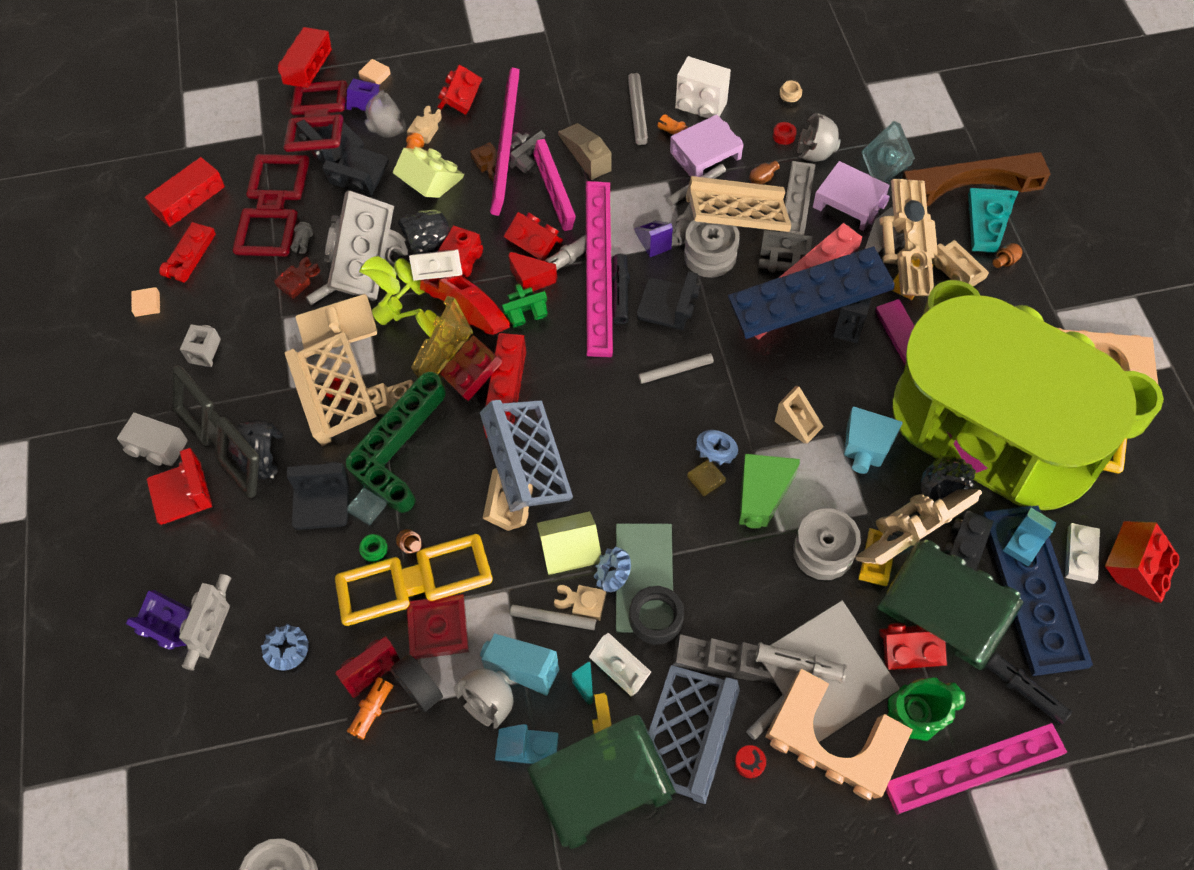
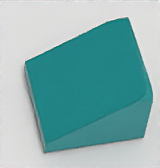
M587 662L572 673V683L585 702L591 705L593 703L591 664Z

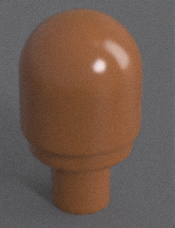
M775 160L769 165L767 163L758 165L750 172V182L764 185L774 176L773 172L780 168L779 163Z
M1016 243L1007 244L998 251L997 258L993 260V265L996 268L1011 266L1021 258L1022 248Z
M404 529L398 533L396 544L405 553H414L421 549V538L413 530Z

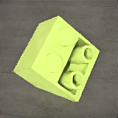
M414 147V149L403 148L393 171L396 176L423 196L440 198L464 176L457 169L458 166L442 159L438 151L433 149L426 151L419 147Z

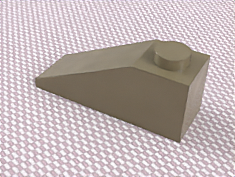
M578 123L558 131L559 137L591 180L611 171V151L598 135Z

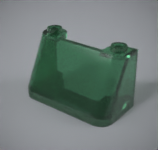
M640 715L631 716L537 761L527 769L563 847L569 845L570 849L586 843V836L590 834L591 829L644 803H654L655 807L662 806L672 800L671 795L676 793Z

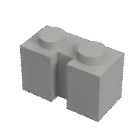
M134 412L117 437L124 447L123 451L133 457H138L139 455L146 456V459L155 465L160 466L163 463L171 467L180 455V451L183 450L188 442L180 428Z

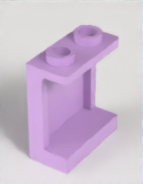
M718 115L671 136L670 153L690 177H701L705 168L730 156H733L736 161L740 160L743 149L741 138L736 136L730 130L727 122H723Z
M839 161L816 191L813 208L822 211L825 205L828 204L861 221L859 229L864 231L868 224L873 225L879 214L878 210L880 208L884 209L890 198L887 195L890 185Z

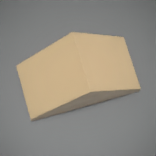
M795 386L779 403L775 422L803 443L808 444L824 427L799 386Z

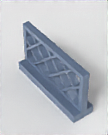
M501 400L491 401L480 412L510 512L520 511L523 507L570 501L573 495L542 401L502 404ZM527 410H536L537 423L525 415ZM506 411L511 412L518 418L515 424L507 420ZM521 421L533 429L530 435H527L518 428ZM536 432L545 438V446H542L533 439ZM513 434L525 441L522 449L514 444ZM529 445L540 452L537 460L525 452ZM544 456L552 461L554 466L552 471L541 464ZM521 459H524L533 466L530 474L522 469ZM537 470L548 477L545 485L533 477ZM552 480L560 485L562 494H556L549 489ZM529 484H532L541 491L539 497L531 498L528 488Z
M671 665L634 774V779L691 797L696 802L706 804L740 692L738 680L727 677L723 680ZM675 676L688 678L691 687L676 694L672 687ZM708 684L719 687L716 697L704 702L698 689ZM671 691L673 696L668 698ZM695 692L701 704L686 712L679 699ZM677 702L683 714L667 722L663 714L666 706ZM713 705L712 711L710 713L708 707ZM705 710L709 717L708 723L695 730L689 717ZM661 718H662L664 724H662L661 726H659L660 721H661ZM686 719L692 733L677 740L670 727ZM667 729L674 742L658 750L654 743L655 736ZM704 733L703 739L701 741L699 735ZM696 737L700 745L699 752L686 759L680 745ZM653 747L655 752L650 754L651 748ZM677 747L684 761L667 769L661 755ZM656 758L659 759L665 770L654 777L643 774L646 763ZM695 762L694 768L692 770L690 764ZM687 766L691 774L688 787L675 784L671 774ZM668 776L670 782L662 779Z

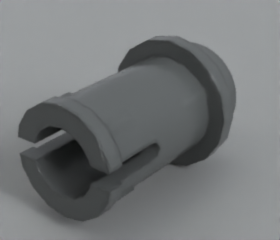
M300 222L294 228L295 236L291 249L297 253L300 245L299 254L306 252L309 238L314 233L312 226L307 222Z

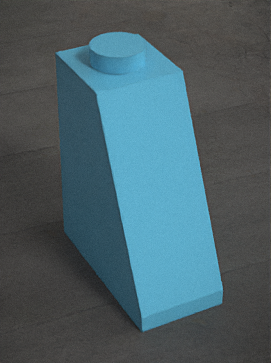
M495 633L491 641L487 640L480 653L484 668L495 672L501 671L510 680L546 696L559 671L556 651Z

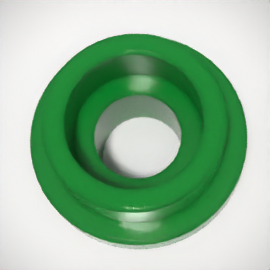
M375 534L364 537L359 546L361 556L370 562L382 559L388 549L385 539ZM378 546V550L375 552L369 551L371 547Z

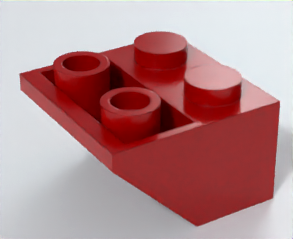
M1124 521L1105 567L1118 584L1155 602L1162 603L1165 593L1170 588L1173 572L1179 565V555L1156 522Z

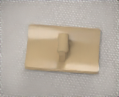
M366 294L296 316L304 349L342 332H345L349 343L377 334L374 316ZM343 343L336 344L333 348L342 346Z

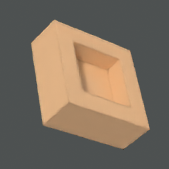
M371 59L358 73L363 81L381 84L390 75V69Z
M156 287L132 291V312L135 317L160 313V293Z

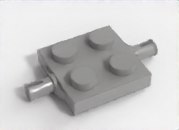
M225 574L219 575L215 587L202 583L199 592H196L193 596L192 608L188 618L181 624L179 638L188 646V652L182 664V667L185 669L194 670L199 656L208 659L230 608L229 603L226 601L225 592L232 578Z

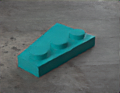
M970 188L968 202L972 251L997 252L1018 191Z

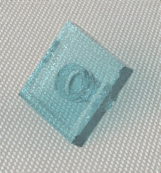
M893 121L862 151L870 176L886 184L903 169H907V166L910 167L915 159L902 126L896 121Z

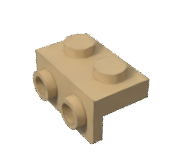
M955 240L946 246H943L941 243L937 245L938 255L931 260L951 280H960L975 286L987 278L989 272Z
M497 468L493 469L483 519L507 531L524 526L528 519L529 506L523 507L520 511L510 512ZM529 484V485H528V488H529L530 494L532 495V493H533V485H532V484Z

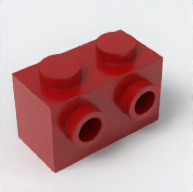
M453 225L438 252L458 249L462 275L460 276L466 278L470 276L475 260L481 257L483 245H481L480 234Z

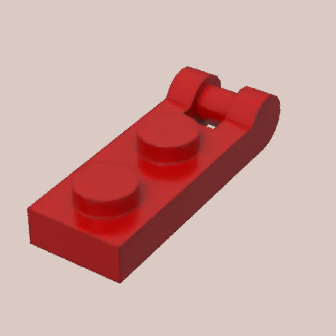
M192 222L168 261L160 266V275L167 278L175 277L177 281L186 282L216 235L214 229Z

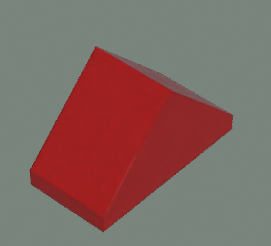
M513 252L509 253L510 270L517 283L521 284L523 290L531 287L534 292L556 283V264Z

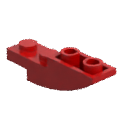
M460 275L423 279L420 281L421 290L429 293L431 297L439 298L447 302L448 305L456 307L455 316L464 320L467 324L474 325L484 330L485 333L492 335L498 334L510 327V322L498 306L476 285Z

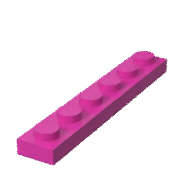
M1051 723L889 781L886 792L896 814H900L1062 756L1067 751Z

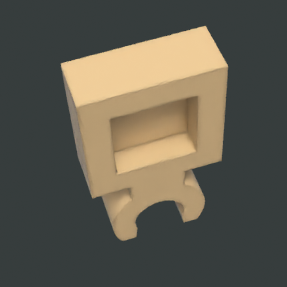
M427 106L424 109V117L417 116L407 130L408 136L411 133H419L423 136L424 143L429 144L438 130V122L442 119L441 110L438 109L435 114H431V108Z
M565 585L558 586V593L565 594L567 598L562 601L555 599L554 606L556 608L567 609L568 607H573V615L601 620L606 591L578 585L577 592H572Z

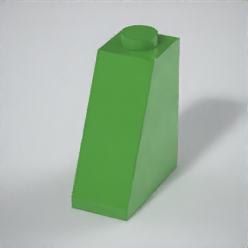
M745 454L742 471L739 524L746 525L749 528L767 527L796 477L800 459Z

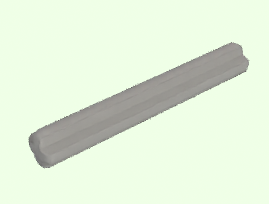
M631 73L628 76L635 142L637 145H645L648 142L641 79L638 73Z

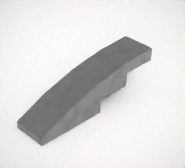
M681 634L676 637L672 664L674 666L726 677L775 683L764 664L755 661L756 645L745 642L736 645L713 638L704 641Z

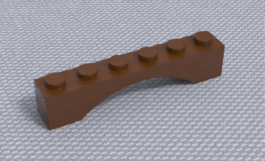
M1038 152L910 170L904 172L902 179L924 181L926 204L930 206L944 193L966 185H998L1018 192L1044 189L1051 173L1042 153Z

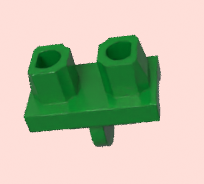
M520 283L514 285V293L508 294L510 302L502 305V312L508 318L513 328L525 324L526 321L522 312L531 310L534 320L547 317V296L545 291L532 295V288L523 290Z

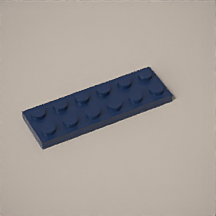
M872 246L730 294L728 298L745 339L894 290V281L875 247Z
M1039 506L984 512L983 517L994 521L988 539L1031 675L1037 676L1090 668L1093 663L1050 538H1047L1029 566L1003 551L1030 508L1041 513Z

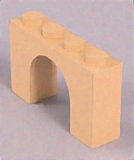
M1057 328V329H1059V330H1061V331H1063V332H1065V333H1066V332H1069V331H1073V330H1063V329H1061V328ZM1086 330L1075 331L1090 338L1096 349L1113 358L1124 371L1144 373L1158 384L1152 337L1118 335L1110 332L1096 333Z
M801 669L796 673L765 736L771 740L770 745L783 753H787L788 750L799 756L797 760L809 768L814 769L817 766L825 770V776L842 785L843 781L854 787L853 792L864 799L871 800V797L874 799L882 797L912 729L884 714L877 718L863 749L856 756L840 758L828 753L821 747L815 737L813 718L829 683Z

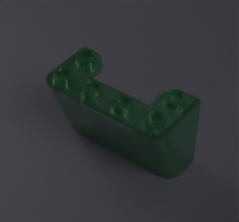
M927 539L924 542L917 541L877 608L903 623L905 618L955 647L957 650L954 655L982 670L1023 606L1024 602L1020 598L1021 594L1012 587H1002L993 582L994 578L988 573L981 570L976 572L967 567V563L962 558L956 555L948 556L941 552L940 547L934 542Z

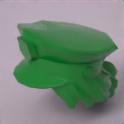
M930 677L918 679L909 685L904 684L888 699V716L912 729L909 738L928 741L936 733L953 722L955 710H960L964 706L966 701L965 693L953 682L945 684L939 681L938 678Z

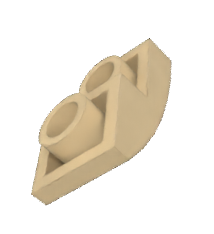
M408 380L390 387H386L382 383L367 388L376 415L387 413L414 382ZM362 404L363 413L368 410L366 405Z

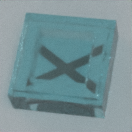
M363 488L347 509L349 513L366 524L371 525L385 508L386 502Z

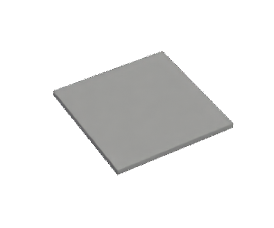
M843 600L770 645L811 657L816 654L821 656L823 660L847 665V674L843 684L818 677L829 683L813 718V730L818 743L900 689ZM763 663L785 698L797 671Z

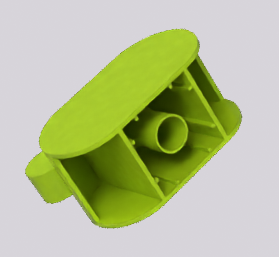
M948 280L939 283L931 290L923 316L913 328L907 345L905 369L896 385L892 408L894 419L902 421L899 431L915 447L935 458L950 456L962 459L954 446V442L957 440L960 447L966 453L978 459L988 468L975 473L973 480L1019 506L1038 505L1040 510H1051L1066 506L1084 495L1091 488L1124 439L1134 438L1145 431L1160 411L1164 399L1162 390L1155 380L1144 373L1124 371L1113 358L1096 349L1093 341L1086 335L1075 331L1065 333L1044 322L1042 316L1031 307L1025 305L1014 307L997 298L980 296L978 290L970 284L960 280Z

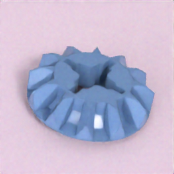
M704 431L696 440V450L700 451V457H707L709 463L716 461L719 465L724 462L730 464L737 456L738 446L729 435L721 431ZM717 444L719 445L718 451L713 449Z
M618 547L614 549L607 548L605 555H600V563L595 565L597 572L594 575V578L597 580V586L606 592H614L625 584L631 569V560L625 550ZM614 567L616 570L609 571V568Z
M289 624L283 627H275L274 631L266 634L264 644L261 645L262 657L273 669H292L299 665L306 657L309 646L308 639L299 627ZM287 638V642L293 646L286 648L282 656L281 650L276 647L283 645L284 640Z

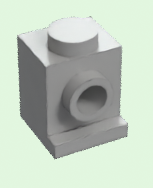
M191 324L180 351L188 363L212 367V359L221 339L215 328L208 325L198 326Z

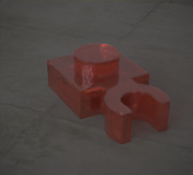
M308 257L300 261V266L297 269L291 265L274 280L276 287L293 299L311 284L309 277H314L320 272L317 263L309 267L311 262Z

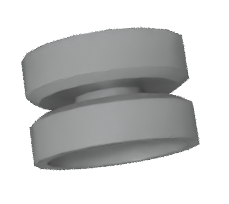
M691 221L686 229L684 260L687 267L700 276L712 278L725 275L732 270L736 263L739 245L737 226Z
M821 508L810 512L802 520L793 544V556L798 567L808 576L818 580H833L843 576L850 569L860 547V531L855 521L839 510Z
M269 839L256 845L245 856L239 870H318L311 855L296 843L286 839Z

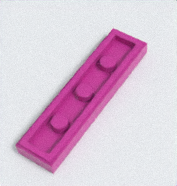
M545 139L537 140L533 154L562 229L564 231L572 230L576 216Z

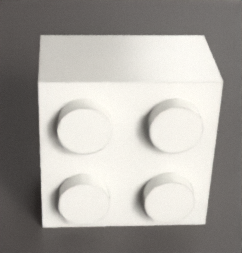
M688 56L677 75L676 108L705 118L715 115L720 117L727 104L730 69Z

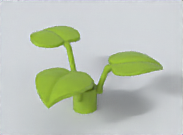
M374 256L369 258L361 266L359 272L370 277L387 292L383 300L372 309V314L376 321L385 325L393 318L395 321H398L401 318L416 315V320L420 327L439 349L444 352L447 346L448 332L443 321L431 310L424 312L422 309H416L400 314L402 304L398 299L410 287L418 295L425 292L420 289L421 280H413L411 264L407 260L399 258L395 261L393 268L382 257ZM396 273L406 283L401 291L399 281L396 279Z

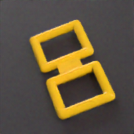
M472 534L421 549L416 554L418 565L402 569L400 559L393 557L338 573L335 576L342 624L350 626L404 610L409 606L408 597L425 592L426 598L429 601H434L490 584L493 578L481 537L478 534ZM472 546L480 575L436 588L429 558ZM391 570L397 600L352 613L347 582Z

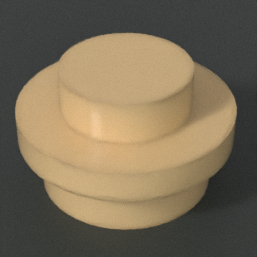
M787 81L780 88L779 95L784 101L795 102L801 98L802 89L799 83Z

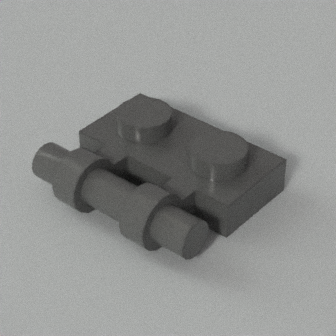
M764 230L760 255L770 256V260L760 258L759 268L768 269V272L773 273L775 271L786 272L811 251L812 236ZM777 258L792 259L791 263L777 261Z

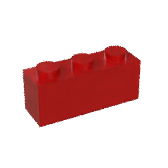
M304 27L300 34L296 36L294 43L288 48L286 55L278 64V72L281 74L283 84L309 87L332 50L328 31Z
M200 157L144 198L152 212L167 226L171 227L218 193L225 185L219 172Z

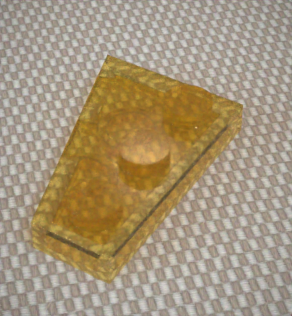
M447 295L443 303L446 305V308L441 317H436L433 323L436 328L432 336L424 341L411 366L417 378L426 372H433L438 375L473 333L454 297Z

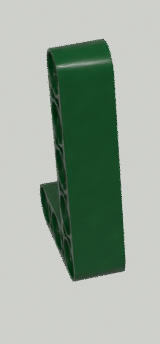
M433 372L423 373L346 458V467L354 478L398 512L404 513L412 509L415 504V497L406 483L384 466L445 398L446 391L440 377ZM436 386L433 390L427 391L429 387ZM419 405L416 409L410 410L412 406ZM401 424L398 429L392 430L395 425ZM384 443L380 449L374 450L378 444ZM366 463L362 469L357 470L360 464ZM385 478L382 484L376 485L379 479ZM405 493L401 500H395L398 494Z

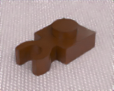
M489 142L470 151L471 158L480 171L488 170L489 179L494 181L498 152Z

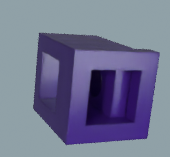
M353 79L347 89V109L351 110L352 107H357L363 111H373L375 107L380 108L382 103V94L379 93L380 84Z

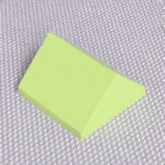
M591 512L537 523L548 575L600 563V545L596 524Z

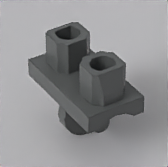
M542 131L530 138L528 133L521 135L515 132L512 134L511 140L513 143L510 145V150L513 152L510 154L511 160H509L508 165L511 168L517 166L524 173L531 169L534 161L529 155L534 154L537 140L545 139L546 135Z

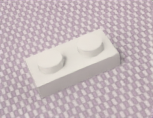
M458 249L409 256L413 280L462 275Z
M1073 523L1069 525L1067 531L1065 578L1093 584L1098 580L1100 529Z
M609 633L602 636L589 656L630 696L638 692L651 673L647 667Z

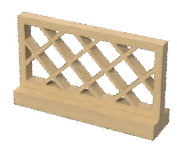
M691 176L686 200L691 203L694 221L790 232L791 223L783 201L785 195L784 187Z
M345 332L300 352H296L294 348L284 352L312 436L322 446L331 443V437L377 417ZM343 343L344 347L339 355L330 353L334 345ZM314 354L321 355L316 366L308 364L306 358ZM327 357L336 360L331 370L322 368ZM342 362L351 364L347 375L337 373ZM319 372L328 375L323 386L314 382ZM335 377L344 380L338 391L329 388ZM350 382L359 386L354 396L345 393ZM326 393L335 395L330 407L322 404ZM342 398L351 400L346 412L336 409ZM357 403L366 405L367 412L358 416L352 414ZM333 414L343 416L340 424L330 428L329 422Z

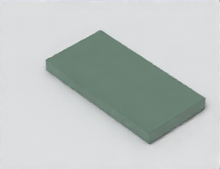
M616 524V547L625 550L631 560L628 579L616 591V632H633L630 627L629 608L632 599L640 590L649 586H662L673 591L672 524ZM652 600L645 603L639 613L642 624L651 630H664L668 628L674 617L670 605L660 600Z

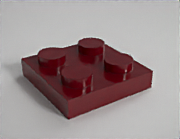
M473 335L463 344L453 359L445 365L440 374L469 401L503 361Z
M463 594L447 596L434 601H429L428 599L409 601L407 616L409 650L412 657L423 659L469 652L466 607Z
M385 636L381 640L377 639L368 644L365 651L356 658L351 657L344 661L340 669L335 673L354 699L372 686L377 677L383 678L390 673V668L400 658L393 645Z

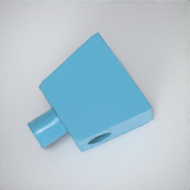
M853 407L847 422L844 455L854 459L852 469L858 473L865 474L868 472L870 465L880 467L897 437L902 421Z

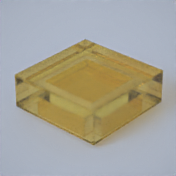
M709 459L688 472V478L703 496L725 483L726 480L712 462L709 463Z

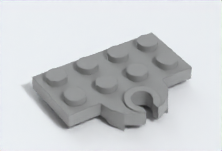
M352 191L345 192L327 284L328 288L355 296L366 294L369 300H377L379 286L370 277L359 272L361 266L369 258L379 256L394 268V262L390 258L391 251H395L399 256L408 255L404 242L406 240L399 233L390 229L393 205Z

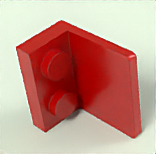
M191 448L180 451L182 462L179 463V467L147 478L156 519L160 525L213 507L201 462Z

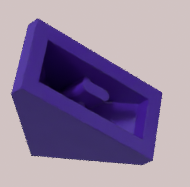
M654 220L634 228L635 234L649 257L672 248L673 227L671 223Z

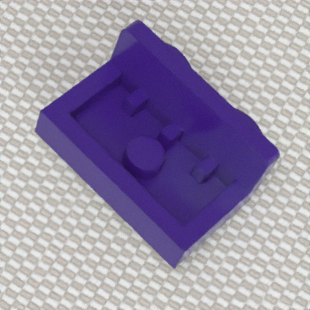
M156 590L148 591L138 616L128 618L126 624L135 628L134 632L136 634L158 640L157 644L166 649H174L175 647L186 645L179 638L182 622L188 618L191 608Z

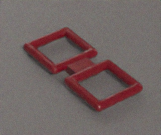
M346 81L311 83L308 88L295 86L290 112L294 116L304 115V117L290 118L288 120L283 146L286 152L332 149L340 146L343 117L340 114L330 115V113L344 111L347 93ZM338 90L336 103L301 106L302 95L305 92ZM304 119L311 127H323L333 124L331 139L294 142L297 129L296 123Z
M257 154L255 156L246 196L249 199H258L256 208H244L242 210L233 245V253L235 255L283 257L289 255L298 213L294 209L283 208L285 200H300L302 197L309 165L308 156ZM263 163L299 164L293 191L257 190ZM250 218H286L281 247L244 246Z

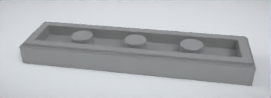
M792 161L785 200L791 229L790 232H780L804 235L815 164Z

